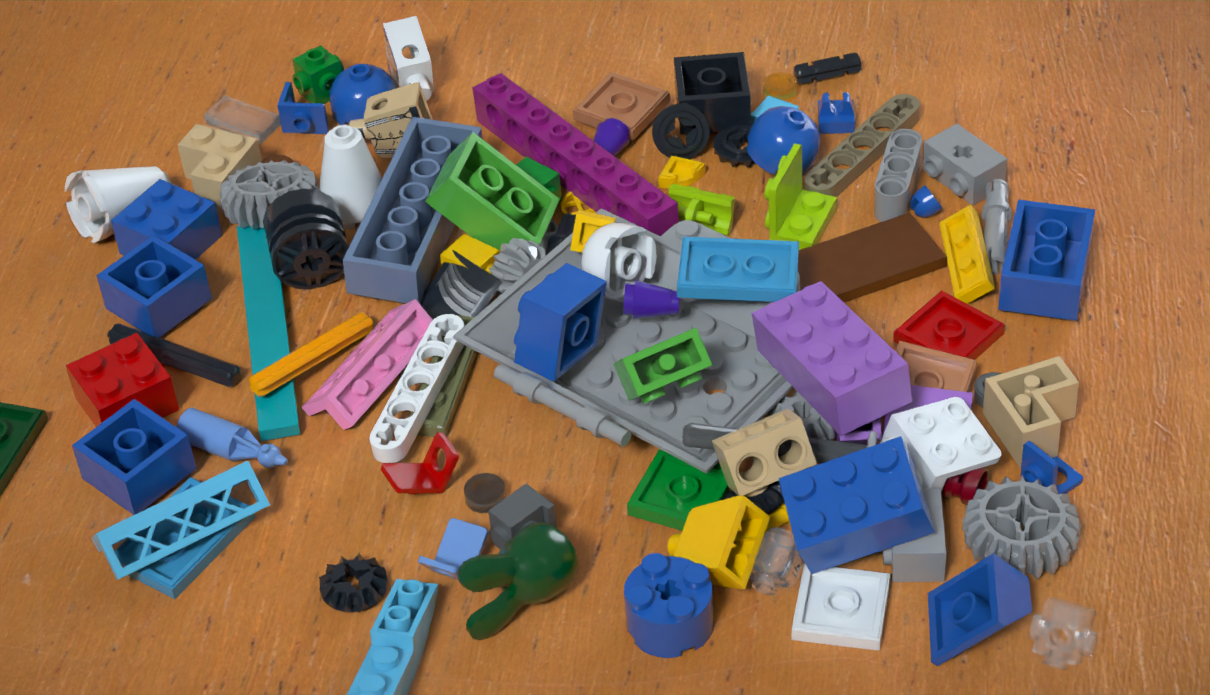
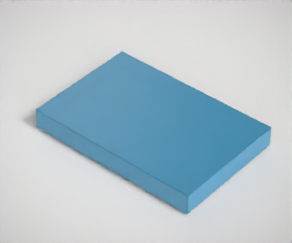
M683 237L677 281V298L779 301L796 293L799 242Z
M190 477L169 498L202 482ZM224 493L213 497V499L221 501ZM229 496L227 501L228 504L242 509L249 506ZM202 502L194 506L189 522L204 527L210 526L215 521L219 507ZM225 509L221 520L234 514V512ZM186 511L179 513L174 517L184 519ZM255 513L128 576L176 599L255 518ZM165 520L155 526L151 540L169 546L176 542L181 525ZM187 528L183 538L197 531ZM148 529L136 535L146 538ZM126 539L114 551L122 568L138 560L143 546L142 543ZM148 546L145 557L159 549Z

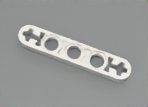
M454 314L440 315L433 319L371 431L369 439L373 456L377 461L382 463L398 462L407 455L464 346V344L453 339V336L464 327V322L459 316ZM431 356L443 357L438 363L428 364L424 362L425 359ZM417 383H426L429 385L426 389L421 391H413L409 389L412 385ZM410 410L414 412L411 417L406 419L394 417L400 411ZM392 432H394L396 441H391L393 439Z

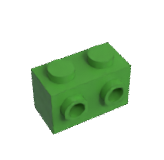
M693 328L624 357L613 365L628 400L631 401L641 397L643 404L666 395L663 389L664 386L677 381L679 387L682 388L701 380L700 371L712 366V363L697 328Z

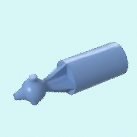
M188 408L183 412L177 423V428L188 435L191 446L232 462L240 459L257 458L260 465L265 468H273L277 465H286L288 463V460L281 454L280 449L276 445L264 444L261 446L246 427L198 409Z

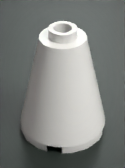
M339 125L330 130L325 136L319 191L331 196L339 206L343 228H356L355 223L362 221L382 180V176L361 132L348 125Z
M156 166L76 171L67 176L65 182V192L71 190L72 201L66 203L67 209L80 235L84 238L91 236L93 238L91 242L96 243L114 234L111 220L159 179L171 183L170 179L164 171H161Z

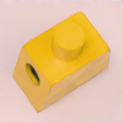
M744 495L695 507L689 512L682 533L673 534L669 538L667 544L670 556L685 558L704 565L709 571L712 585L740 590L745 589L770 516Z

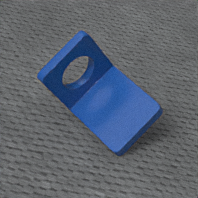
M286 82L277 105L282 132L327 134L329 125L325 105L322 103H296L292 82Z
M1031 441L1023 444L1020 478L1023 475L1026 482L1032 483L1040 478L1042 485L1048 487L1056 484L1057 472H1061L1066 476L1067 480L1060 485H1056L1058 494H1067L1082 484L1083 476L1058 456L1050 457Z

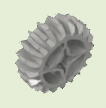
M271 160L269 163L258 162L257 165H246L243 170H236L235 175H229L228 180L220 184V202L225 217L229 218L230 223L238 224L242 228L251 226L253 230H256L257 228H264L263 218L266 209L276 198L288 191L303 188L318 190V183L314 172L310 171L307 166H300L298 162L290 164L286 160L281 162H273Z
M1022 475L1015 482H1012L1005 476L1001 485L989 481L985 490L977 489L973 500H969L966 506L962 530L964 531L966 549L972 550L974 561H981L994 553L1024 575L1032 574L1038 580L1043 570L1054 575L1058 565L1067 566L1070 556L1074 555L1075 550H1077L1081 524H1079L1076 506L1070 504L1068 494H1058L1056 484L1044 487L1040 478L1032 483L1026 482Z

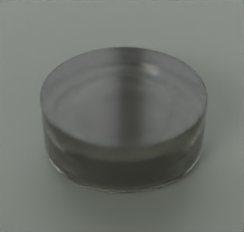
M481 473L472 476L464 485L466 505L474 512L488 513V510L506 498L503 480L491 473Z

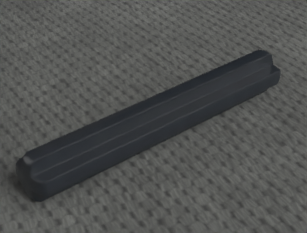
M119 323L114 324L112 330L108 331L107 336L109 337L110 344L138 333L160 363L230 388L235 387L237 381L241 379L239 366Z

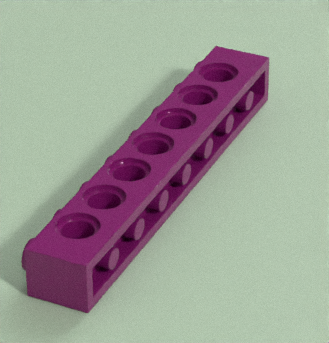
M502 73L492 76L472 87L477 121L523 157H528L558 172L560 175V185L569 192L571 191L574 196L595 212L602 208L660 237L674 224L679 222L676 201Z

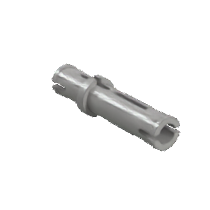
M993 179V191L990 181L985 185L986 202L981 211L982 220L984 219L985 222L984 242L992 274H999V262L1000 270L1002 271L1007 251V226L1012 215V209L1008 204L1009 185L1001 179Z

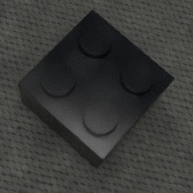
M744 52L674 57L677 104L687 102L699 108L708 120L710 132H720L725 128L735 125H751V98ZM679 122L680 135L686 134V131L691 129V127L683 126Z

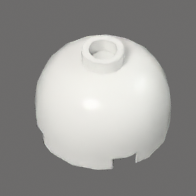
M610 223L597 229L588 239L582 254V270L607 281L606 298L624 302L625 283L635 284V280L643 282L645 278H652L657 258L656 245L653 237L647 236L645 233L646 229L628 223Z

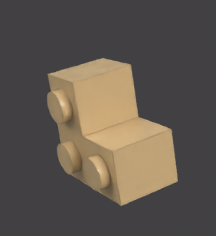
M195 124L178 144L185 178L191 179L194 194L215 202L217 213L224 214V210H222L220 202V184L227 181L229 175H235L236 170H243L246 165L253 166L262 161L257 138Z
M1060 356L985 379L983 415L1020 468L1023 444L1031 441L1050 457H1057L1061 421L1075 417L1079 382Z

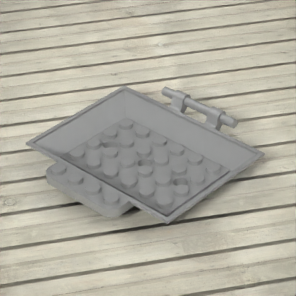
M602 208L595 213L615 217V223L633 224ZM684 220L674 224L661 237L646 230V235L654 239L657 258L652 278H645L643 282L677 291L682 238L729 237L691 220ZM573 233L453 336L454 340L498 362L499 365L494 371V378L511 386L515 394L527 397L534 404H544L576 421L578 428L589 430L597 438H607L624 447L629 443L631 434L704 473H707L719 462L715 450L686 447L683 445L682 436L685 425L696 423L736 429L743 428L761 420L793 388L757 350L751 313L772 303L767 301L680 298L679 314L633 319V315H623L624 302L604 297L597 347L555 382L514 363L516 350L514 337L519 327L520 313L518 312V304L522 295L526 291L532 290L548 274H553L565 263L582 270L581 260L583 253L570 250ZM799 272L797 273V290H796V292L800 291V275H799ZM697 328L712 363V366L700 371L702 379L682 388L679 387L677 381L664 386L663 389L666 395L643 404L641 397L629 401L613 364L624 357ZM715 389L724 391V393L717 392L711 395L707 392Z

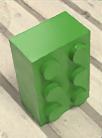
M472 132L449 154L425 202L468 235L498 249L500 253L502 243L509 244L512 238H522L540 245L560 199Z

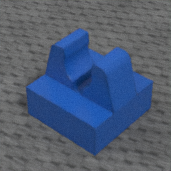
M843 92V100H830L829 93L822 95L821 100L818 101L819 134L853 133L855 131L854 105L848 92Z

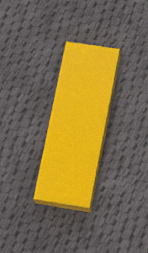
M969 205L939 222L954 296L966 304L995 289L978 212L972 205Z

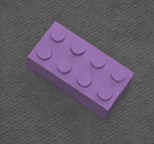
M822 281L807 286L792 295L772 302L768 306L751 313L757 350L840 436L912 402L908 363Z

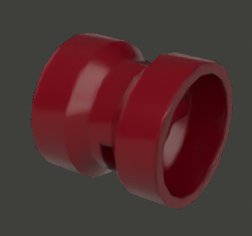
M982 467L947 478L941 490V497L948 499L954 496L960 498L962 504L968 505V501L973 500L977 489L985 490L989 475L988 468Z

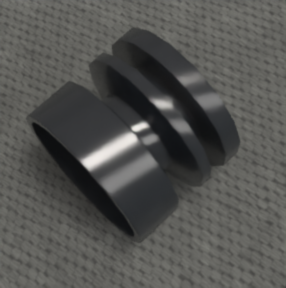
M305 188L288 191L276 198L266 209L263 218L274 274L282 283L297 289L310 290L325 287L336 281L344 273L343 258L349 248L337 203L331 196L319 190Z

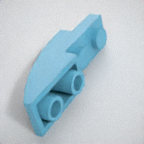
M396 579L370 630L371 647L347 695H408L428 637L438 595V584L425 583L418 580Z

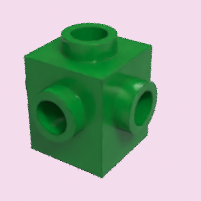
M320 45L292 59L295 72L292 75V79L298 92L310 103L325 104L330 101V89L335 77L344 70V66L337 55H332Z

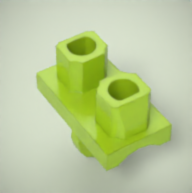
M677 184L669 186V197L676 201L678 205L679 222L691 220L726 236L732 232L734 196L712 193L691 186L686 187Z

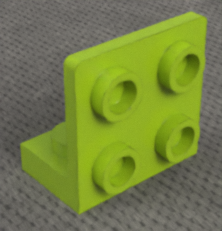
M794 143L788 155L781 157L776 176L770 178L766 184L764 197L765 200L769 201V209L766 214L765 228L769 229V240L799 242V250L818 244L837 209V197L802 189V145Z

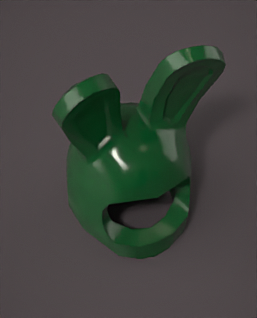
M530 523L508 541L498 554L475 556L462 563L458 571V580L466 589L472 592H482L501 587L503 590L498 597L475 611L468 618L466 630L473 639L484 640L495 636L511 621L521 607L527 604L544 603L553 599L572 583L578 571L579 561L575 549L567 536L558 528L548 523Z

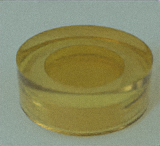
M772 73L763 80V96L765 99L769 95L790 102L798 94L797 79L789 73Z

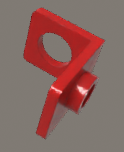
M437 432L423 463H383L381 471L397 493L413 495L419 493H444L459 460V454L443 432ZM441 448L446 457L445 466L442 471L437 464V455Z

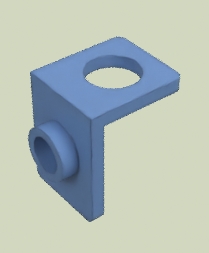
M451 518L435 560L420 556L418 563L434 573L458 580V571L462 563L472 557L481 555L489 531L484 527Z

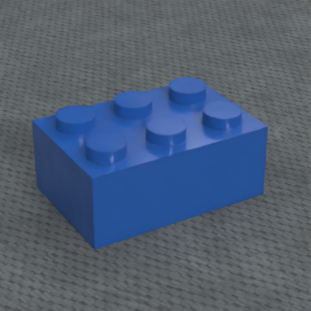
M1018 199L1001 273L998 310L1077 321L1092 244L1095 209Z
M901 436L778 478L797 551L811 574L935 533L913 459Z

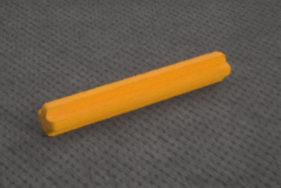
M359 312L255 373L249 378L251 392H255L258 397H263L369 334L373 330L372 318L368 317L365 312Z

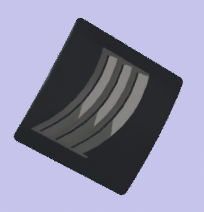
M452 250L458 260L466 267L444 262L425 290L420 305L432 319L444 314L476 317L486 308L500 287L501 281Z

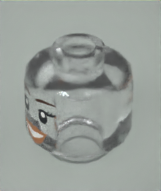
M770 528L765 532L749 577L753 581L752 587L755 590L766 595H775L777 591H788L796 585L804 561L797 551L792 532L782 528Z

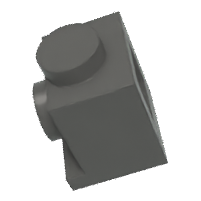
M524 484L488 510L491 527L489 534L493 543L500 550L523 527L530 523L545 522L557 528L554 504L528 484Z

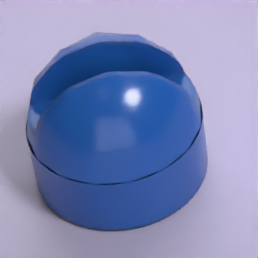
M926 185L917 190L911 197V209L915 211V215L921 218L931 217L943 209Z

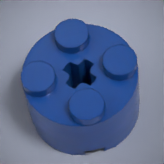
M652 553L642 559V563L630 573L624 586L628 632H630L640 650L656 657L674 658L681 656V651L689 648L699 649L708 641L714 627L712 583L709 578L708 569L702 564L681 557L664 556L660 553Z

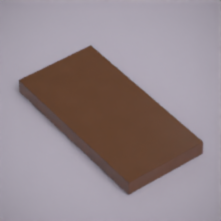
M909 212L799 250L798 272L800 275V290L822 281L843 302H847L946 267L947 256Z

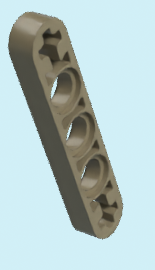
M899 94L890 98L805 176V190L838 197L884 154L891 133L899 129H912L918 123L920 117V101L918 98L909 94ZM887 127L892 130L879 131L876 130V128ZM868 146L871 147V149L859 150L855 147ZM848 165L850 166V168L837 169L834 166Z

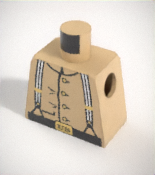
M419 82L371 96L367 99L364 118L351 120L349 126L358 129L364 140L371 139L377 156L393 158L412 117L433 119Z

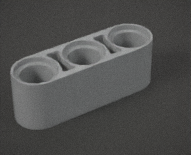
M899 129L891 133L875 181L874 216L879 222L906 214L909 211L911 197L914 194L921 170L922 137L915 130Z

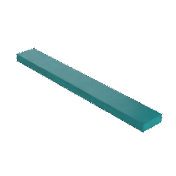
M237 226L252 374L254 375L290 353L282 282L273 271L265 229L257 228L253 230L251 226L245 228ZM294 378L263 397H258L255 394L258 430L261 441L301 434Z

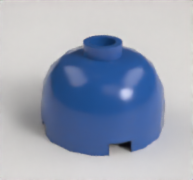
M355 64L346 68L335 77L330 89V105L333 119L339 125H345V122L349 123L351 120L363 119L367 99L371 96L396 89L394 79L383 68L371 64Z
M777 106L763 112L752 124L747 135L749 143L746 148L749 156L758 166L771 174H775L781 157L788 155L794 143L802 145L803 176L812 168L817 158L821 141L817 125L807 114L794 107Z

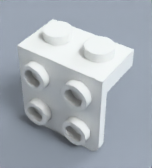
M952 397L892 414L880 442L882 443L899 436L902 437L913 459L922 489L941 488L942 490L947 478L995 464L1001 457V451L965 401L959 397Z

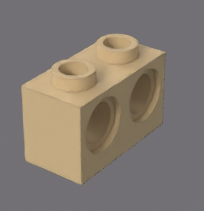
M789 408L712 440L727 485L738 496L750 497L758 495L768 488L767 485L778 481V478L817 464L802 419ZM791 440L790 450L786 454L778 456L779 446L784 441ZM753 456L752 466L745 472H739V465L742 460Z

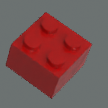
M138 333L123 338L66 365L75 398L95 427L133 399L162 418L179 411L171 376Z

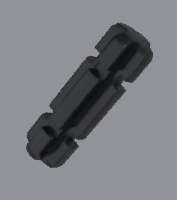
M857 53L844 54L842 59L839 56L812 61V65H808V62L797 64L794 66L793 74L797 84L812 83L814 78L817 82L843 76V72H846L847 75L859 73L861 71V60Z

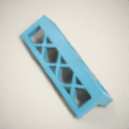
M246 461L96 533L91 538L98 552L103 551L116 580H119L270 506V503L249 461ZM247 481L257 503L244 509L228 504L227 501L231 489ZM224 492L221 501L213 499V497ZM202 502L219 507L214 523L207 527L189 522L194 506ZM225 509L234 512V514L221 520ZM186 511L184 519L174 517L175 515ZM165 520L181 525L176 542L169 546L151 540L155 526ZM187 528L197 531L183 538ZM148 529L146 538L136 535ZM126 539L142 543L143 546L138 560L122 568L112 546ZM148 546L159 549L145 557Z

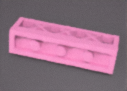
M416 299L390 310L301 408L308 416L326 410L343 430L352 427L409 363L433 319Z

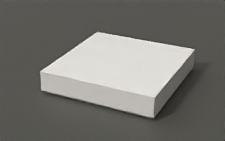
M804 564L792 625V640L880 651L890 587V573L832 567L811 574L806 564Z

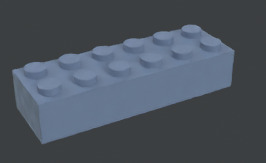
M418 117L411 118L343 258L347 293L401 303H408L416 299L419 304L421 303L424 292L440 260V254L444 251L455 226L453 222L425 201L449 154L472 132L482 139L481 127Z

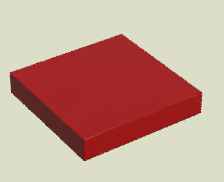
M941 290L894 331L893 342L898 344L899 341L976 360L1004 334L1005 324Z

